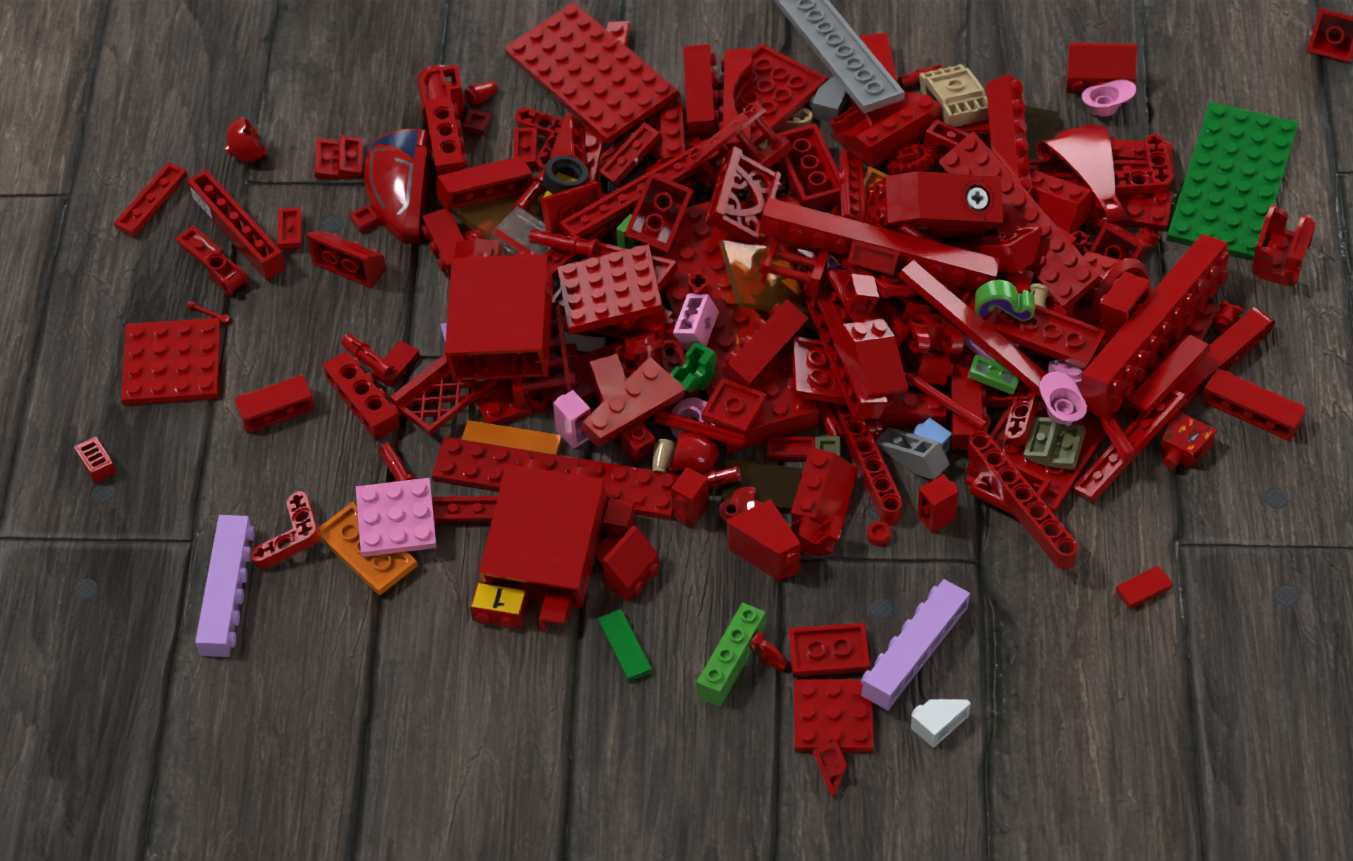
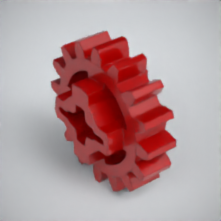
M913 144L912 146L898 149L896 151L897 154L887 159L888 162L885 163L891 176L916 171L925 172L930 169L929 165L935 164L934 160H936L932 146L927 147V144L922 146Z

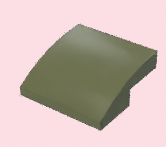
M1035 417L1024 451V458L1046 466L1075 470L1086 432L1084 425H1070L1066 427L1064 424L1056 423L1049 417Z

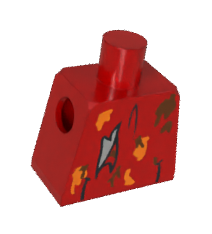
M1177 411L1170 419L1161 442L1160 453L1165 456L1162 460L1164 466L1169 469H1175L1178 463L1186 467H1192L1214 445L1217 430Z

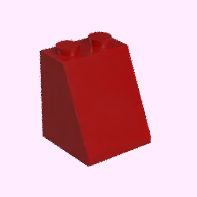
M771 499L727 519V547L732 553L778 581L784 578H791L800 571L801 543Z

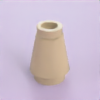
M659 439L654 445L653 472L658 471L664 474L668 472L676 449V444L673 441Z

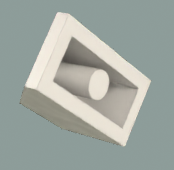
M930 699L923 706H917L912 712L911 729L934 748L970 716L971 703L968 700Z

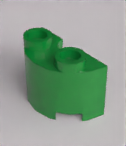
M695 341L685 354L686 362L681 367L676 366L670 374L690 393L698 389L705 390L711 384L716 375V371H714L715 360H718L713 350Z

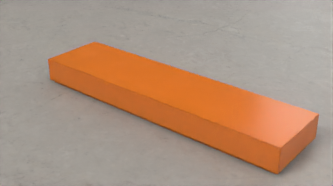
M467 420L462 440L558 455L562 435Z

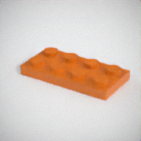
M351 502L319 527L321 533L320 541L379 596L418 566L417 561L407 551L362 557L357 505L354 502Z

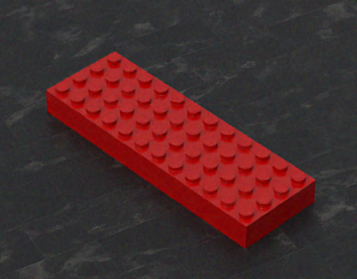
M711 201L685 209L668 253L650 247L653 256L677 262L678 270L660 291L665 308L673 312L676 320L679 318L687 296L688 277L694 271H703L704 275L709 277V284H712V301L719 310L706 347L716 353L718 360H715L714 371H716V375L713 381L705 390L700 389L706 402L709 401L721 378L730 380L722 372L727 366L724 362L733 351L738 353L742 349L739 344L747 335L751 337L755 335L756 331L754 328L762 319L767 321L752 308L766 291L763 284L760 283L761 280L744 242L716 226L711 228L705 224ZM789 342L748 386L749 388L766 393L767 400L746 435L745 446L738 447L725 442L722 443L726 453L767 442V437L769 436L785 437L819 426V409L815 400L794 397L792 358Z

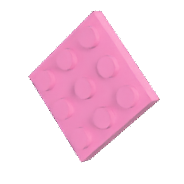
M430 478L356 486L362 557L437 548Z

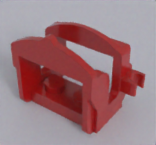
M1271 204L1256 245L1251 271L1257 278L1285 286L1287 284L1294 286L1298 282L1306 250L1311 245L1316 221H1312V217L1302 215L1296 231L1287 230V212ZM1265 237L1270 239L1267 247L1262 246Z

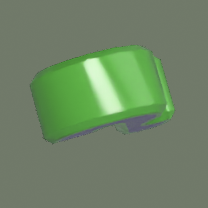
M992 280L982 285L976 291L975 313L982 318L996 306L1019 321H1027L1032 319L1035 314V297L1027 290H1024L1023 293H1018L1016 287L1008 281Z

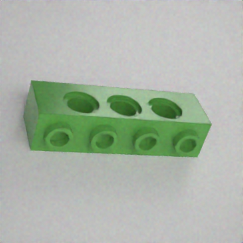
M742 602L697 680V698L718 707L722 706L752 653L749 647L751 640L758 632L763 633L766 628L765 611Z

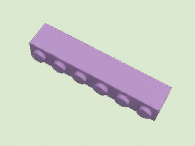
M218 516L195 641L199 656L230 657L231 647H235L236 633L234 628L240 622L238 605L243 603L244 592L241 588L242 583L247 581V568H245V565L251 559L249 543L254 540L255 535L254 526L250 525L248 516Z
M943 579L938 587L934 586L928 595V600L925 603L921 602L917 607L913 619H908L904 623L901 634L898 637L894 636L886 653H881L875 661V667L871 671L867 670L861 679V684L863 685L861 696L889 710L967 610L970 593Z

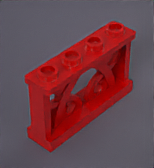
M734 146L723 158L705 224L711 228L716 226L749 244V248L754 249L759 243L763 244L768 236L760 234L759 228L768 198L777 200L775 195L781 187L779 182L781 173L778 171L775 173L741 154L742 150ZM752 177H755V178H757V179H759V180H756V181L754 182V180L752 179ZM734 179H736V180L738 181V183L741 181L742 184H740V185L736 184V183L734 182ZM761 182L766 183L765 188L760 186ZM746 187L753 198L755 207L741 209L738 198L731 190L740 191ZM728 200L731 201L733 205H729ZM749 223H752L754 225L753 230L749 229Z

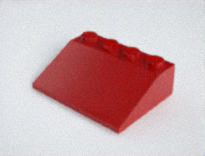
M905 92L904 100L867 112L868 116L847 131L839 134L831 132L830 134L832 138L874 168L897 154L896 151L898 149L909 147L924 138L926 131L936 119L943 122L942 106L927 94Z

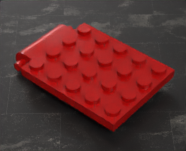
M1040 397L1035 417H1049L1047 406ZM1009 406L990 433V436L1052 513L1055 514L1106 438L1107 433L1096 417L1086 413L1082 419L1071 424L1084 425L1086 430L1075 470L1046 466L1024 458L1027 441L1018 446L1012 445L1005 434L1006 424L1012 407ZM1028 410L1019 412L1017 417L1025 416ZM971 461L966 472L969 475L964 482L971 486L969 493L1014 515Z

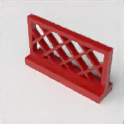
M444 354L391 395L390 398L392 404H395L398 408L400 417L406 416L431 435L501 379L474 380L473 382H461V380H458L457 383H445L451 378V373ZM473 388V392L469 395H460L461 389ZM457 389L455 396H444V390ZM433 391H440L439 397L427 396ZM455 402V406L451 409H442L443 403ZM439 403L438 410H426V404ZM422 405L421 411H410L414 406ZM438 416L437 420L431 425L425 422V417Z

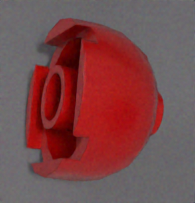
M242 116L228 127L225 137L227 141L225 149L231 157L236 156L237 159L243 162H254L267 155L264 143L259 145L260 141L258 138L260 136L247 118L244 119V116Z

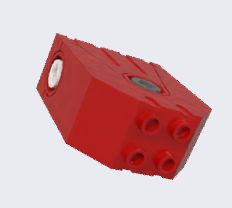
M916 171L885 176L883 180L869 187L865 196L869 210L866 220L867 224L904 233L898 229V226L906 222L919 232L927 233L935 240H943V244L951 245L960 239L981 236L988 230L1003 223L1001 176Z

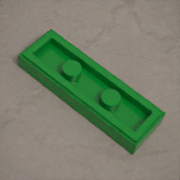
M622 609L599 617L598 623L627 681L630 682L651 674L652 669Z

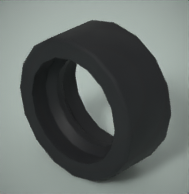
M566 155L556 156L550 159L545 166L543 184L552 194L581 186L587 183L588 169L577 158ZM567 172L574 175L578 180L572 182L563 181L554 176V173Z

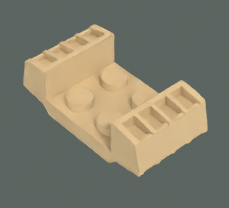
M959 64L954 67L950 66L945 69L919 73L921 92L931 98H936L941 104L944 123L953 127H960L965 124L989 120L985 90L969 68Z

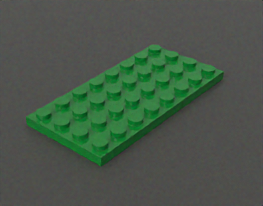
M1209 102L1166 241L1192 246L1201 234H1205L1228 242L1227 253H1229V256L1253 261L1265 217L1271 204L1275 205L1299 122Z

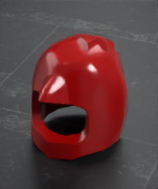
M680 433L673 463L669 466L668 472L677 473L679 470H685L688 467L702 475L710 473L715 463L719 461L717 446L702 435Z

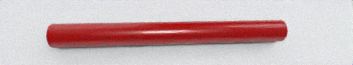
M910 371L905 374L907 382L980 430L985 429L987 425L985 420Z

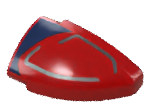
M423 129L399 130L377 138L368 145L364 166L365 188L371 208L379 216L381 224L394 237L406 244L421 243L422 232L420 227L423 226L422 216L426 213L431 182L430 163L432 145L429 133Z

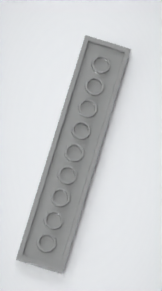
M773 0L863 113L905 99V92L829 0Z

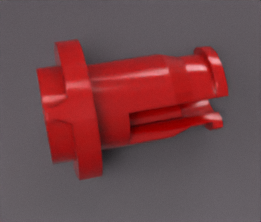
M648 333L625 340L626 353L635 355L638 368L649 357L662 367L658 348L664 345L662 337H656L655 333Z

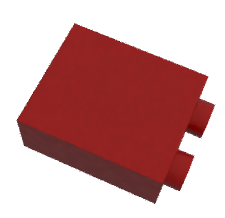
M524 250L517 252L514 256L491 257L486 253H472L467 258H452L445 356L453 381L549 377L553 278L547 254H538L533 251Z
M533 459L522 461L521 466L506 464L479 569L481 582L527 590L528 600L543 602L546 593L567 596L571 598L572 607L583 609L608 502L604 479H599V475L595 471L584 467L571 468L569 474L550 471L551 468L546 463Z

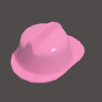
M1128 80L1112 81L1087 88L1082 94V100L1085 104L1089 105L1091 115L1110 116L1116 113L1121 103L1130 100L1135 95L1136 86Z
M1050 372L1042 378L1039 387L1040 393L1047 406L1048 415L1053 421L1068 427L1072 422L1084 417L1087 412V405L1071 377L1061 372Z

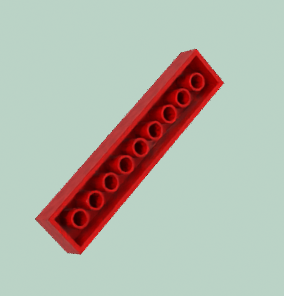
M1201 234L1081 374L1082 397L1086 402L1088 413L1108 420L1114 412H1117L1126 397L1129 398L1132 395L1137 384L1143 382L1147 372L1156 366L1158 359L1168 352L1174 340L1179 339L1184 328L1189 326L1195 315L1203 310L1205 303L1215 296L1221 284L1226 283L1229 275L1227 271V262L1229 260V253H1227L1228 242Z

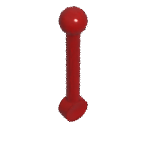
M194 301L187 303V307L190 310L196 309L212 317L220 318L221 323L224 325L230 323L229 315H219L196 305Z

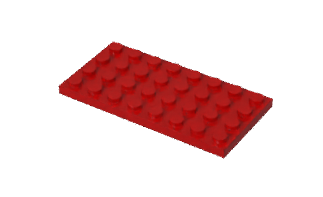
M574 2L504 47L507 56L607 144H610L679 97L678 90Z
M761 43L752 51L754 80L740 94L736 104V111L740 115L746 106L759 101L766 110L761 117L772 131L775 132L816 95L818 88L828 81V77ZM720 79L718 80V85H715V90H718L719 104H716V109L723 105L720 101V90H724V88H721ZM686 108L683 110L686 151L706 139L709 140L719 132V123H716L717 132L690 135L687 125ZM753 121L750 124L752 142L758 147L767 138ZM662 138L648 152L649 155L658 160L663 159ZM723 157L711 164L718 174ZM703 169L689 176L709 188L714 185V182Z

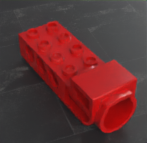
M433 65L426 67L417 76V87L422 115L428 123L436 176L438 177L439 175L464 170V167H468L465 151L461 152V150H465L463 136L458 135V133H462L460 118H465L466 113L458 65ZM444 77H451V82H445Z

